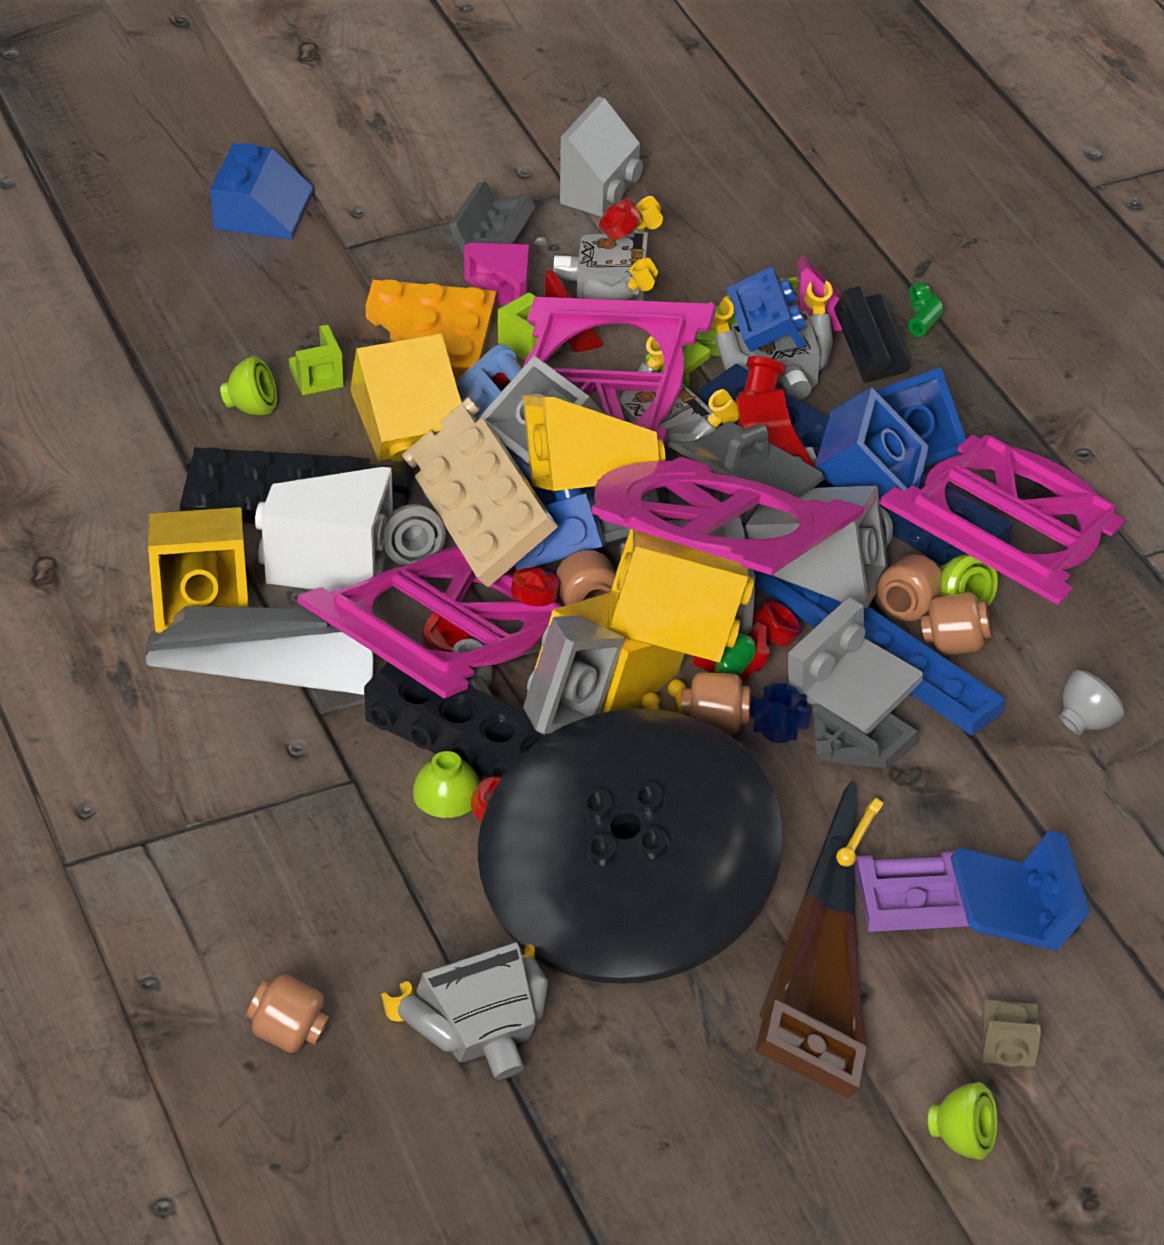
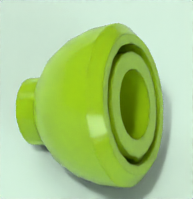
M256 356L248 357L237 364L231 372L228 382L222 383L220 387L223 402L228 408L237 407L242 412L250 415H270L277 404V390L272 373L266 363Z
M968 554L959 555L940 568L942 571V596L972 592L976 595L979 602L986 601L987 606H990L998 588L997 570Z
M451 751L439 752L419 770L413 785V799L416 805L429 815L440 818L462 816L472 810L471 797L480 784V780L475 770L462 760L458 754Z
M968 1083L957 1087L945 1097L941 1104H933L930 1107L928 1113L930 1134L932 1137H941L954 1152L969 1159L983 1160L993 1149L997 1136V1109L991 1091L983 1083Z

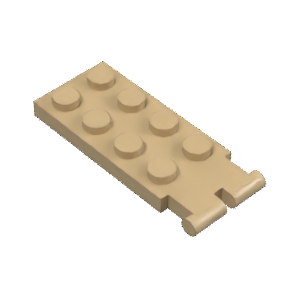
M468 396L439 422L443 428L439 433L436 434L432 429L429 430L405 451L402 457L412 468L417 465L419 466L421 471L415 475V478L476 577L485 586L489 587L558 526L492 426L482 417L477 421L474 415L480 408Z

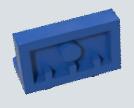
M773 266L726 288L730 301L734 306V314L743 341L750 352L764 345L771 344L787 334H790L798 349L806 346L801 330L807 328V323L798 305L792 306L793 303L798 302L797 295L789 279L786 278L781 281Z

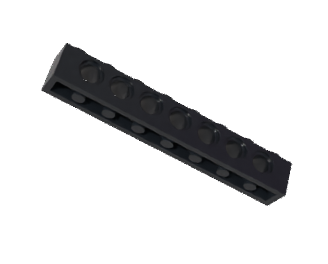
M389 662L364 686L366 721L381 730H387L414 743L417 747L427 749L437 754L443 751L454 752L467 762L476 773L486 778H502L523 753L548 735L535 730L524 710L470 685H468V689L442 698ZM623 823L615 829L613 835L619 839H630L638 834L640 826L635 823Z

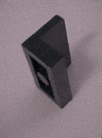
M861 286L844 290L834 307V311L863 382L868 383L908 372L911 364L883 296L877 294L865 297Z

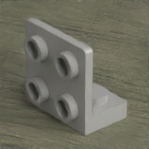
M848 597L788 653L789 692L811 705H822L863 734L868 735L923 681V673L864 638V605Z

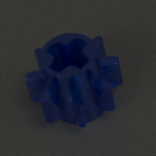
M777 683L769 687L765 686L763 689V699L752 698L750 717L754 718L753 731L755 733L761 732L767 740L774 743H786L791 740H797L798 728L808 729L810 726L811 710L806 708L807 695L799 694L795 687L785 683Z

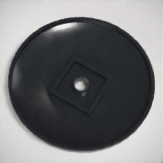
M657 709L609 711L579 719L548 734L523 753L503 775L486 806L478 838L479 873L486 898L503 929L523 950H525V945L532 944L535 947V959L564 974L602 983L625 984L653 981L683 973L703 964L734 943L750 927L769 899L778 877L783 850L782 822L776 796L764 771L741 744L723 731L694 717L676 712ZM623 823H635L640 826V831L633 838L619 839L613 835L615 829Z

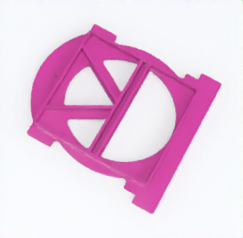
M535 297L527 320L530 325H535L532 334L535 338H538V341L526 358L522 368L533 356L546 363L554 351L574 335L595 326L619 323L642 329L651 335L661 348L664 359L663 373L567 368L552 369L588 396L597 390L604 414L625 421L615 390L657 392L649 408L632 424L657 432V440L661 439L663 445H665L668 431L666 428L659 427V425L673 407L682 386L685 367L683 346L694 344L698 332L710 331L716 307L713 303Z
M971 435L957 449L962 455L948 458L937 464L928 474L922 489L911 486L904 492L897 487H893L881 498L880 504L1056 605H1060L1071 594L1073 589L1072 586L1065 583L1069 579L1070 574L1064 570L1078 566L1088 560L1097 549L1101 532L1113 537L1126 521L1114 513L1116 506L1113 503L1102 498L1091 486L1071 471L1042 456L1011 447L990 435H985L981 439ZM981 469L994 470L996 485L971 471ZM1014 474L1043 485L1059 497L1021 500L1017 496ZM949 481L1068 548L1051 554H1028L1021 552L952 513L945 499L947 483ZM1075 515L1079 524V531L1052 516Z
M678 457L673 461H654L625 465L607 472L596 483V504L592 506L591 511L592 514L598 515L601 520L738 562L744 567L773 575L862 516L864 507L834 499L829 503L815 499L803 501L785 491L759 482L711 473L712 468H709L707 464ZM697 485L732 495V497L720 502ZM665 486L692 506L645 502L641 498L649 491ZM758 503L794 514L799 521V526L795 531L776 538L734 539L708 535ZM659 517L692 521L682 527H678Z
M458 546L445 548L429 554L419 561L384 571L347 588L341 587L329 592L323 587H319L298 595L297 603L442 698L450 697L468 689L469 682L465 679L473 676L474 670L471 668L503 663L531 650L542 639L548 627L553 609L565 606L558 594L556 601L547 606H529L516 600L511 594L513 574L517 571L515 566H512L489 586L504 593L513 601L461 603L472 582L483 583L476 577ZM453 578L445 593L422 579ZM394 586L486 645L469 652H444L426 649L374 616L372 612L373 604L383 592ZM522 620L524 625L520 631L510 635L489 621Z

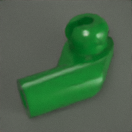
M919 282L912 285L908 290V296L912 300L910 305L915 312L913 318L908 322V329L914 336L923 337L942 316L943 306L938 296L930 291L929 284Z
M738 633L733 648L725 646L720 663L716 662L714 673H731L740 676L753 661L756 652L755 641L746 634Z

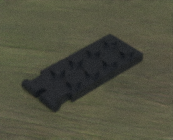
M195 447L179 506L180 511L241 507L242 522L255 524L257 506L259 502H266L272 484L388 467L392 471L394 511L401 506L409 505L408 497L411 494L415 467L412 468L405 460L399 462L397 466L371 464V458Z

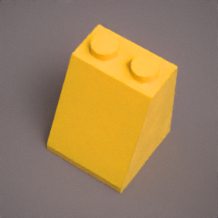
M442 333L356 349L350 387L352 397L378 461L391 459L395 462H401L405 460L402 454L429 430L432 429L436 434L443 429L439 422L461 403Z
M532 394L523 395L531 484L534 487L558 491L596 486L600 477L613 469L635 463L665 461L666 459L663 442L661 439L657 440V432L556 397Z
M241 507L149 514L148 552L156 633H161L173 622L175 614L185 606L249 607Z
M630 529L609 593L608 629L626 638L720 663L725 646L733 648L736 642L740 620L735 619L739 604L747 605L750 600L754 577L748 576V568L742 566L741 563Z
M609 593L553 609L548 626L551 624L553 617L579 615L608 629ZM625 637L600 713L638 709L642 705L641 701L645 694L656 693L679 673L685 653ZM543 646L541 647V650H540V653H539V656H538V660H537L535 669H536V667H537V664H538V661H539V658H540V655H541Z

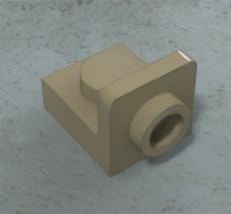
M984 1000L982 1012V1063L1002 1064L1011 1067H1036L1041 1039V1026L1038 1025V1004Z

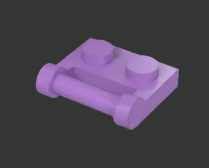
M941 851L940 857L873 860L871 855L856 856L854 864L855 879L860 889L868 932L968 927L969 924L950 859L955 851Z

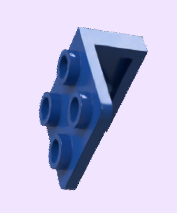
M594 486L554 492L556 497L554 501H552L550 493L538 496L558 528L515 564L516 570L532 568L568 557L572 553L581 550H592L607 544L598 515L591 513L595 498Z
M1048 831L1023 863L964 848L956 849L950 858L967 922L976 932L1058 951L1090 913L1065 834Z

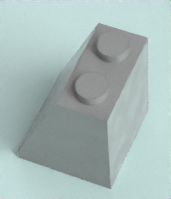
M877 486L813 488L805 494L798 496L797 498L803 501L815 499L825 503L838 499L864 507V512L862 516L772 576L841 602L850 597L864 605V608H868L877 592V584L882 573L889 568ZM760 504L743 529L746 539H769L784 536L795 531L799 526V521L794 514Z

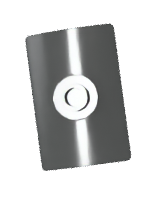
M729 421L699 439L684 442L671 440L669 444L670 448L691 460L709 465V468H712V471L716 474L759 482L785 491L795 497L805 494L824 480L821 471L769 443L768 431L763 424H756L743 429Z

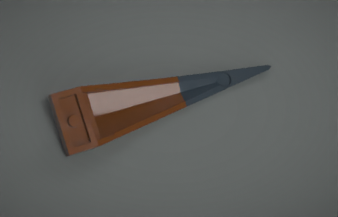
M855 782L850 783L843 791L759 1016L762 1018V1023L755 1050L846 1098H849L859 1089L867 1049L856 953L854 864L844 867L836 859L838 850L847 846L855 832L857 792Z

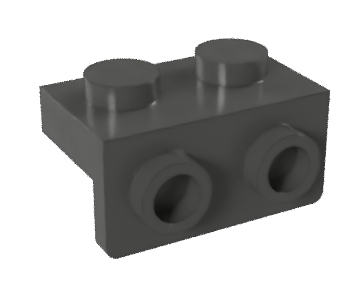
M479 182L450 223L452 237L455 243L459 245L463 255L464 246L469 243L513 244L520 231L526 226L528 218L536 207L530 193L495 200L487 182Z

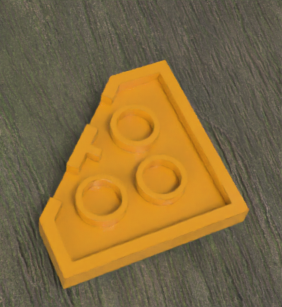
M373 279L365 304L366 318L375 326L381 324L390 332V339L393 342L442 333L454 379L458 380L484 356L497 300L496 291L483 290L476 287L461 288L440 286L434 283L418 284L398 282L396 280Z

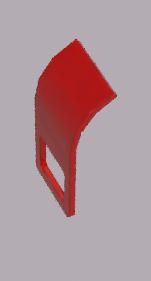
M784 389L736 398L738 416L743 429L756 424H763L768 431L769 443L794 457H800L803 462L816 468L791 424Z

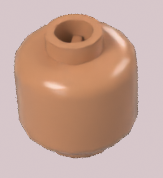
M581 550L572 553L561 562L556 571V577L559 579L558 593L564 605L609 593L616 571L607 557L595 550Z
M911 554L901 557L883 572L879 579L877 596L881 606L890 616L897 620L906 622L920 620L921 616L929 613L931 601L936 597L942 596V571L934 561L926 556Z
M972 592L936 597L930 603L929 615L921 616L925 644L934 643L937 652L943 657L979 652L984 647L985 639L992 638L987 602H979L976 595Z
M698 673L692 680L691 688H682L681 714L706 722L727 735H735L739 732L741 724H749L750 686H743L741 678L736 674Z
M286 974L278 975L272 982L264 979L246 1013V1017L252 1019L251 1030L255 1036L289 1053L298 1052L306 1041L316 1045L330 1016L321 1012L324 1005L323 994L319 990Z

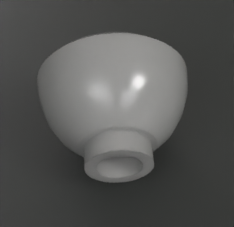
M417 504L404 505L394 510L388 516L383 529L384 549L387 555L396 563L404 566L442 550L446 538L445 526L440 517L430 508Z
M1075 670L1070 675L1063 690L1064 710L1059 715L1061 722L1070 731L1077 735H1081L1085 730L1098 731L1109 728L1124 718V706L1121 700L1101 679L1083 670Z

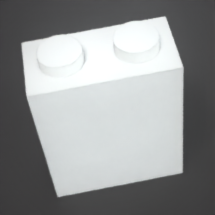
M378 467L272 484L266 502H259L255 517L256 529L262 530L263 536L258 549L259 564H265L266 584L312 590L323 587L330 592L341 587L347 588L382 573L388 556L384 549L383 529L388 516L393 512L391 468Z

